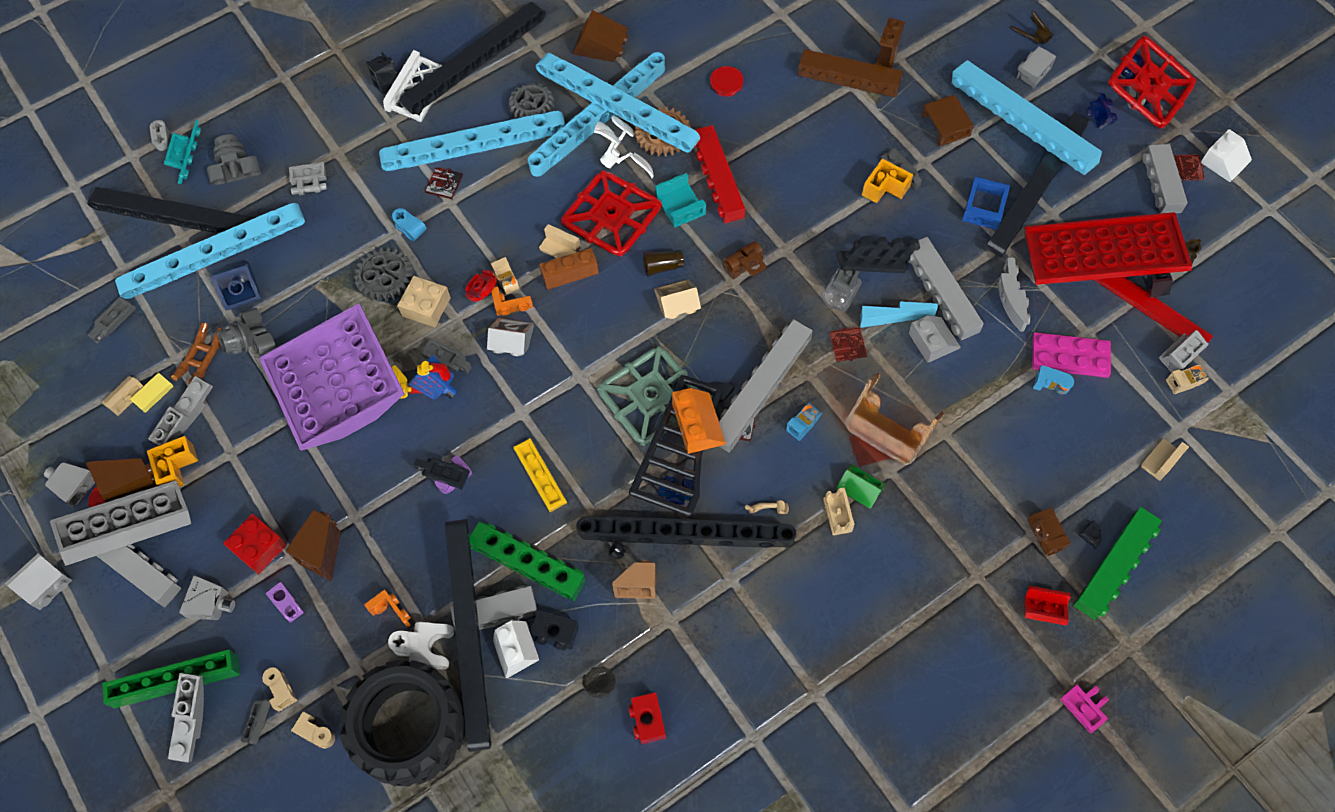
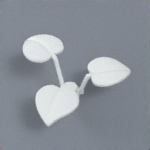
M612 115V121L623 130L618 138L608 126L598 122L595 125L594 133L602 134L612 141L600 161L607 168L611 169L616 162L619 164L622 160L631 157L650 174L652 179L654 175L651 165L637 153L633 154L630 152L619 158L620 152L616 149L626 133L633 137L635 135L634 130L620 118Z

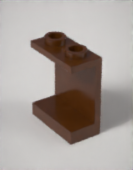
M888 18L879 45L882 47L875 65L893 68L900 48L905 21Z
M956 95L946 96L940 100L928 102L923 106L921 117H930L939 133L936 141L939 147L971 136L974 125Z

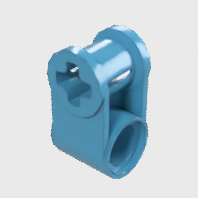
M399 208L392 213L396 228L413 242L427 230L421 220L415 218L405 209Z

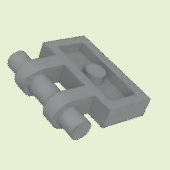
M324 162L289 167L291 185H297V187L291 188L292 195H305L308 192L320 193L321 190L328 189L327 183H320V181L327 180ZM313 182V185L304 186V183Z

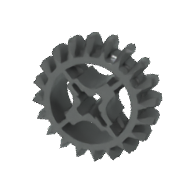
M528 82L526 86L521 84V88L516 87L515 92H512L511 97H509V110L512 117L517 119L554 111L555 102L551 91L547 87H543L542 84L537 86L536 83L530 85Z

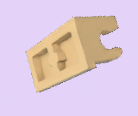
M845 487L839 488L838 492L833 494L831 491H828L826 496L823 497L832 535L852 532L855 525Z

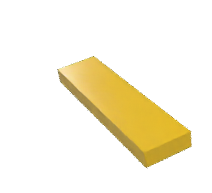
M531 438L514 446V451L548 511L552 512L567 503L566 499Z

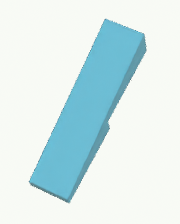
M900 302L898 308L862 306L860 328L916 320L928 315L935 316L938 304Z

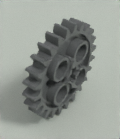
M390 247L386 251L380 248L378 253L374 249L373 255L366 253L368 258H361L363 263H357L359 269H354L356 273L354 276L355 284L360 293H363L365 298L370 297L371 301L377 298L378 302H381L382 298L388 302L389 297L395 300L396 294L401 297V291H406V286L409 285L414 273L408 256H404L403 252L398 253L397 249L391 252Z

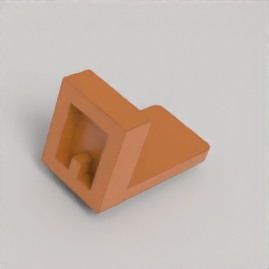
M494 287L492 290L497 316L533 308L531 296L505 301L504 293H500L498 287Z
M383 590L364 604L373 616L384 612L390 604L406 627L409 628L411 626L408 622L411 617L404 608L402 610L398 608L397 604L400 602L393 593L389 595L386 590Z

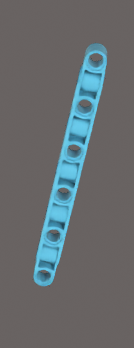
M659 52L651 54L613 86L636 98L665 72L664 55ZM592 102L528 157L530 173L533 176L543 175L592 135L598 122L605 124L615 114Z
M546 53L536 64L538 72L684 152L689 153L700 140V135L690 127L551 53Z
M552 111L386 147L379 151L382 169L393 171L553 136L566 124L562 112Z
M291 203L116 278L115 283L120 297L124 299L133 298L303 225L305 220L299 204Z

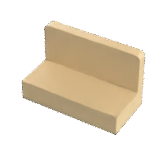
M549 224L544 229L546 238L539 247L540 251L555 258L579 251V238Z
M128 376L102 403L119 416L132 403L130 399L143 385L134 377Z
M1162 439L1141 464V467L1161 481L1189 446L1182 442L1176 448L1167 440Z

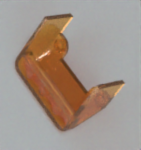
M877 373L868 380L846 419V428L850 433L900 464L909 465L917 458L945 413L941 411L934 418L930 426L926 423H918L911 431L907 430L878 412L882 405V400L878 394L872 391L881 374Z

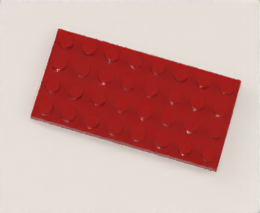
M1175 212L1026 226L1024 229L1035 285L1191 271L1192 263Z

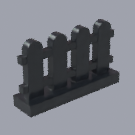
M863 236L854 242V246L850 251H840L837 257L841 270L905 273L908 270L905 261H909L914 251L920 249L918 239H911L904 243L902 238H895L888 242L886 237H879L872 241L870 236Z

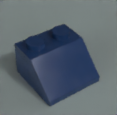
M248 261L212 273L211 279L226 311L261 299L255 276Z

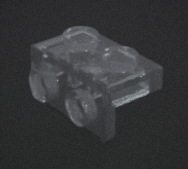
M837 269L826 290H824L822 298L827 308L847 311L862 285V281L860 278H856L852 289L847 294L832 284L839 270Z

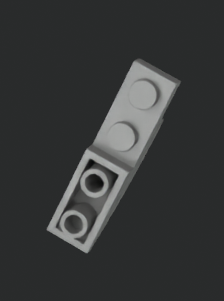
M1007 258L1003 267L1004 273H1001L997 282L998 291L1008 317L1019 331L1024 332L1026 326L1030 324V313H1027L1029 298L1026 297L1025 290H1020V282L1017 281L1019 269L1018 265H1015V258Z
M195 376L175 407L169 406L148 439L160 446L179 438L206 406L203 401L213 386Z
M186 673L179 674L172 712L175 722L168 755L170 760L191 762L193 759L196 739L200 738L203 719L204 690L202 676Z

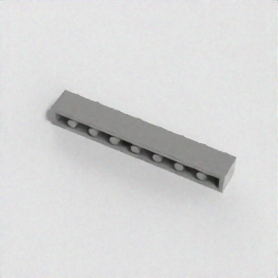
M794 319L790 325L787 324L784 327L783 335L780 339H775L772 344V350L766 352L762 358L761 365L754 368L751 379L743 383L740 394H736L731 401L732 405L729 409H725L722 412L719 424L726 445L719 446L720 448L729 453L732 451L744 431L757 416L810 342L813 330Z

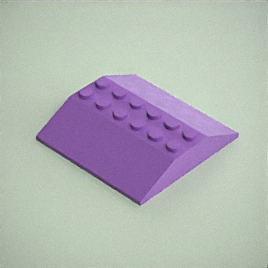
M360 303L259 358L301 451L342 439L377 420L405 394Z

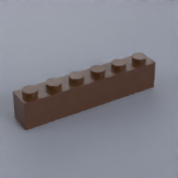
M807 49L803 51L798 69V76L891 97L897 96L903 74L902 70Z

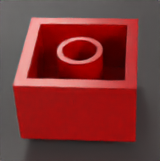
M253 513L223 543L258 575L287 546L281 537Z

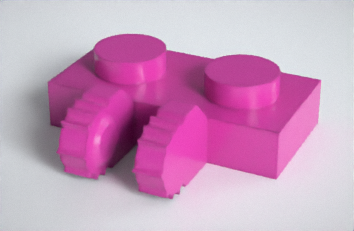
M1076 685L1060 701L1091 734L1108 719L1100 708L1109 701V698L1107 696L1102 697L1098 700V703L1094 704L1090 697L1098 692V686H1094L1085 694Z

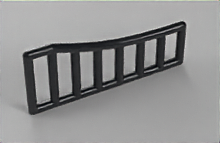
M686 375L680 376L673 392L683 390L685 383L712 392L714 394L711 400L714 409H716L723 393L722 388ZM671 396L630 487L629 495L690 517L700 497L703 450L688 454L686 449L660 440L664 431L682 437L680 428L668 424L671 415L676 416ZM658 447L694 460L693 470L653 457ZM649 464L693 479L692 490L647 474L646 471ZM642 480L690 497L687 507L638 490Z

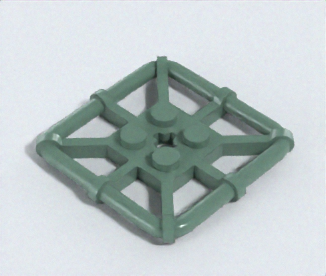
M662 346L649 350L631 363L627 362L624 364L625 367L606 378L597 387L601 398L615 414V419L622 423L633 439L640 443V446L651 443L655 432L647 436L649 421L651 417L660 411L664 414L673 392L670 386L676 383L681 375L688 376V372L682 369ZM655 356L653 371L641 377L635 368ZM661 356L676 373L666 381L658 372ZM628 373L636 380L629 387L611 385ZM685 383V385H686L688 388H694V389L699 390L697 387H694V386H691V385H688V384ZM649 391H650L651 393L656 392L655 397H653V398L647 397V396H648V392H649ZM608 392L628 395L633 403L620 410L608 395ZM637 408L644 416L641 435L626 418V415ZM671 415L668 424L679 427L677 418Z

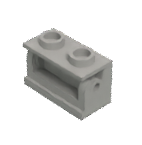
M1038 47L1034 52L1031 51L1026 62H1021L1019 65L1017 79L1020 77L1034 88L1052 68L1056 56L1041 47Z
M1194 330L1188 336L1184 333L1158 358L1170 372L1186 367L1209 344L1197 330Z

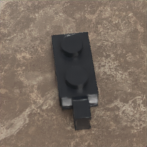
M433 457L432 459L428 458L427 461L416 458L413 464L416 467L415 469L422 471L421 474L426 478L461 490L470 473L469 469Z

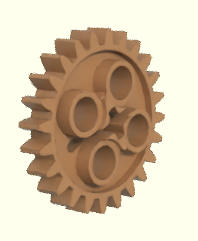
M659 106V111L690 127L689 120H686L685 115L681 116V111L675 113V108L668 111L667 106L665 110H662L661 106ZM635 126L637 143H640V148L645 147V152L651 150V155L657 152L658 157L661 153H664L666 157L667 152L674 155V150L680 152L679 148Z

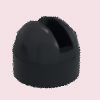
M615 541L609 550V555L620 559L624 557L626 548L620 542Z

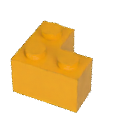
M882 158L864 183L862 196L878 203L887 191L902 199L911 186L914 174Z
M185 436L147 450L155 482L158 486L177 481L179 487L183 486L184 482L180 468L198 461L194 445Z

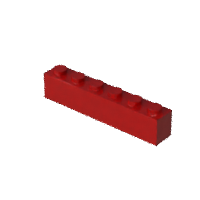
M710 125L695 129L700 135V140L694 146L697 149V160L701 161L702 173L707 176L708 189H712L713 202L718 205V216L723 218L724 224L744 219L745 206L714 126Z

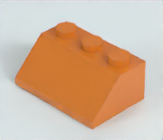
M694 388L672 392V405L688 454L726 445L710 393Z

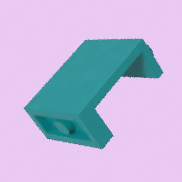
M687 173L678 175L669 181L661 182L655 186L656 198L662 202V208L674 228L706 215V203L703 199L699 201L688 184Z

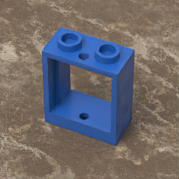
M975 177L962 221L997 230L1002 219L1010 185ZM980 191L1000 196L1001 201L998 212L972 207L975 192Z

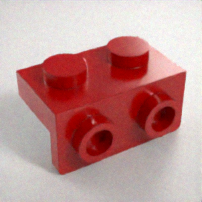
M1029 586L1024 597V618L1067 626L1069 621L1068 603L1071 598L1070 593Z

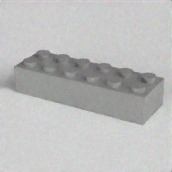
M173 481L50 520V524L59 552L66 566L189 525L191 520L177 481Z

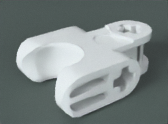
M418 622L415 623L414 632L396 631L392 633L388 639V645L396 655L410 657L409 662L414 660L425 663L433 669L446 670L449 668V661L444 656L434 655L431 648L436 640L451 638L454 634V628L448 624ZM403 640L404 643L400 644V647H398L397 644L401 643V641Z

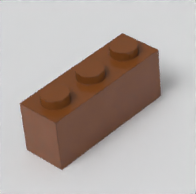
M592 248L539 264L547 290L599 274Z

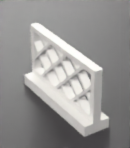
M413 50L383 100L384 110L390 113L393 110L422 122L432 103L422 110L420 116L417 114L413 115L404 107L400 108L396 105L399 103L400 97L404 94L405 90L411 89L419 83H413V77L420 76L423 80V75L433 73L442 65L421 57L420 52ZM423 63L428 65L429 69L421 71L419 67Z

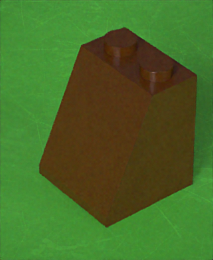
M592 10L581 28L572 54L614 62L617 56L621 57L624 48H622V44L624 45L627 41L628 35L626 33L628 28Z
M141 458L90 461L86 463L106 503L156 487L154 473L149 463L145 465Z
M313 510L285 552L297 564L331 581L341 531L337 528V523L331 519L332 516L324 511L319 513Z

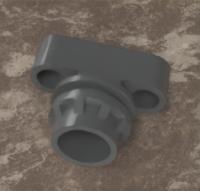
M228 134L215 138L214 158L219 164L207 167L211 185H221L261 174L257 157H245L246 152L243 144L239 142L236 135Z
M257 308L239 313L241 325L238 321H235L233 325L231 323L227 324L224 329L217 331L219 343L225 354H240L242 351L246 353L248 352V347L253 346L260 357L276 349L271 334L266 333V328L262 326V316Z

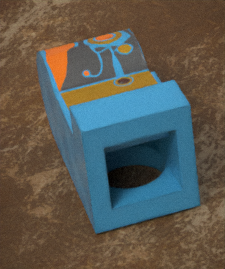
M1041 365L1036 374L1033 389L1040 391L1042 387L1064 395L1074 385V378L1068 373Z
M807 404L795 418H792L787 423L786 431L800 441L818 421L822 412L812 404Z

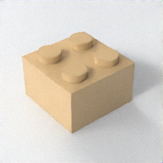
M413 276L397 306L402 317L435 328L451 297L446 286Z

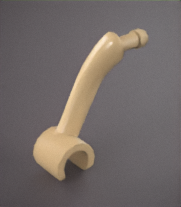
M781 500L776 503H757L753 506H745V509L750 514L765 508H777L778 514H787L789 512L788 504Z

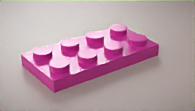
M1034 332L1032 339V369L1039 370L1041 365L1065 373L1109 378L1111 375V341Z

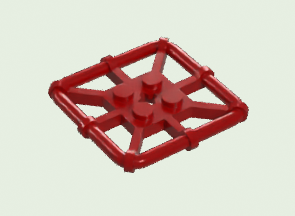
M1141 36L1129 52L1123 55L1120 64L1111 74L1110 80H1108V85L1127 101L1133 110L1136 109L1158 129H1163L1169 124L1177 111L1184 106V101L1197 83L1196 78L1180 65L1172 54L1169 55L1148 36ZM1139 48L1143 59L1142 67H1139L1133 61V56ZM1149 48L1164 60L1160 67L1151 61ZM1169 64L1185 79H1172L1164 70ZM1125 67H1128L1136 74L1133 79H1118V76ZM1121 86H1131L1139 93V96L1135 99ZM1171 86H1187L1178 99L1168 92ZM1144 98L1152 104L1154 115L1141 104ZM1162 98L1172 106L1165 118H1163L1160 105Z
M601 170L586 188L578 193L577 199L561 218V224L585 238L588 243H594L609 253L620 257L629 251L641 234L646 232L647 226L662 207V202L655 196L636 187L635 183H629L613 173ZM607 179L625 188L620 196L609 191ZM602 180L605 192L597 200L589 194ZM634 193L647 200V202L633 204L626 199L630 194ZM583 202L593 205L589 212L574 214ZM652 208L641 224L630 218L635 211ZM608 210H609V211L615 210V213H614V214H609V213H608ZM591 220L597 223V225L589 233L573 224V222ZM624 224H627L636 230L621 247L618 232ZM603 227L614 233L617 248L596 237Z

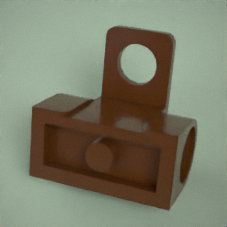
M753 241L723 259V267L733 280L745 271H748L751 276H755L766 269V264L763 262V250L756 241ZM760 265L758 269H751L754 266Z
M1052 507L1038 512L1027 519L1046 556L1064 551L1071 544Z

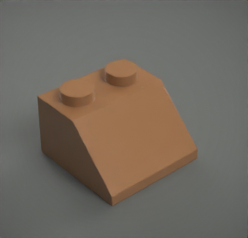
M641 560L639 563L634 562L613 581L615 598L656 599L655 563L649 560Z

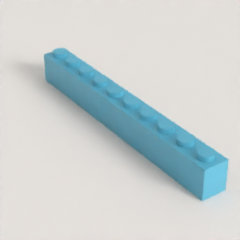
M968 60L953 71L952 84L955 87L961 89L968 96L974 98L981 105L1013 125L1021 133L1026 134L1034 142L1039 143L1047 151L1052 152L1076 171L1085 175L1099 163L1102 154L1101 150Z

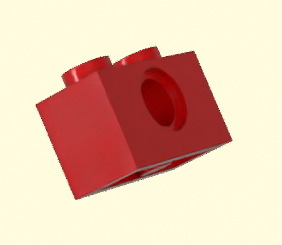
M656 692L631 698L632 705H628L631 718H635L637 726H633L635 739H640L641 745L666 739ZM645 714L653 717L652 721L648 724L641 722V717Z

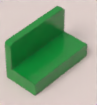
M851 464L844 473L837 490L845 487L847 496L868 508H872L886 484Z

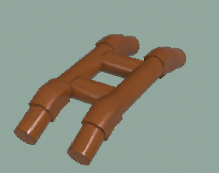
M201 322L190 350L183 362L171 375L173 380L177 381L188 371L189 366L197 367V370L188 380V384L191 383L195 376L202 379L206 374L209 364L221 346L217 332L211 346L203 343L206 339L209 324ZM198 350L207 352L203 361L193 359Z

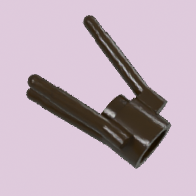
M1034 10L1031 12L1033 14L1031 18L1039 27L1035 33L1036 37L1014 26H1010V29L1034 40L1037 44L1040 42L1046 44L1053 37V33Z
M1191 239L1185 243L1192 264L1197 258V253L1201 250L1200 239Z

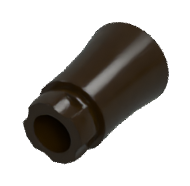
M682 251L643 252L646 276L649 277L684 267Z

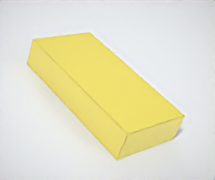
M158 373L130 400L146 413L174 386Z

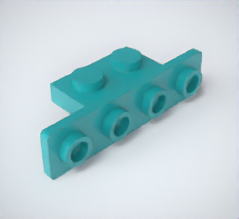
M199 120L195 121L191 138L176 133L172 134L164 165L181 169L178 184L181 185L183 179L187 180L189 170L186 167L187 165L191 166L193 155H190L191 150L195 151L197 141H194L195 136L199 137L201 127H198Z

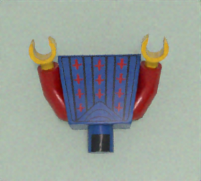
M431 355L427 361L417 366V371L408 383V387L406 384H400L405 393L401 398H406L409 392V394H425L432 399H437L443 393L452 399L457 392V389L450 385L454 374L445 363H441L434 355Z

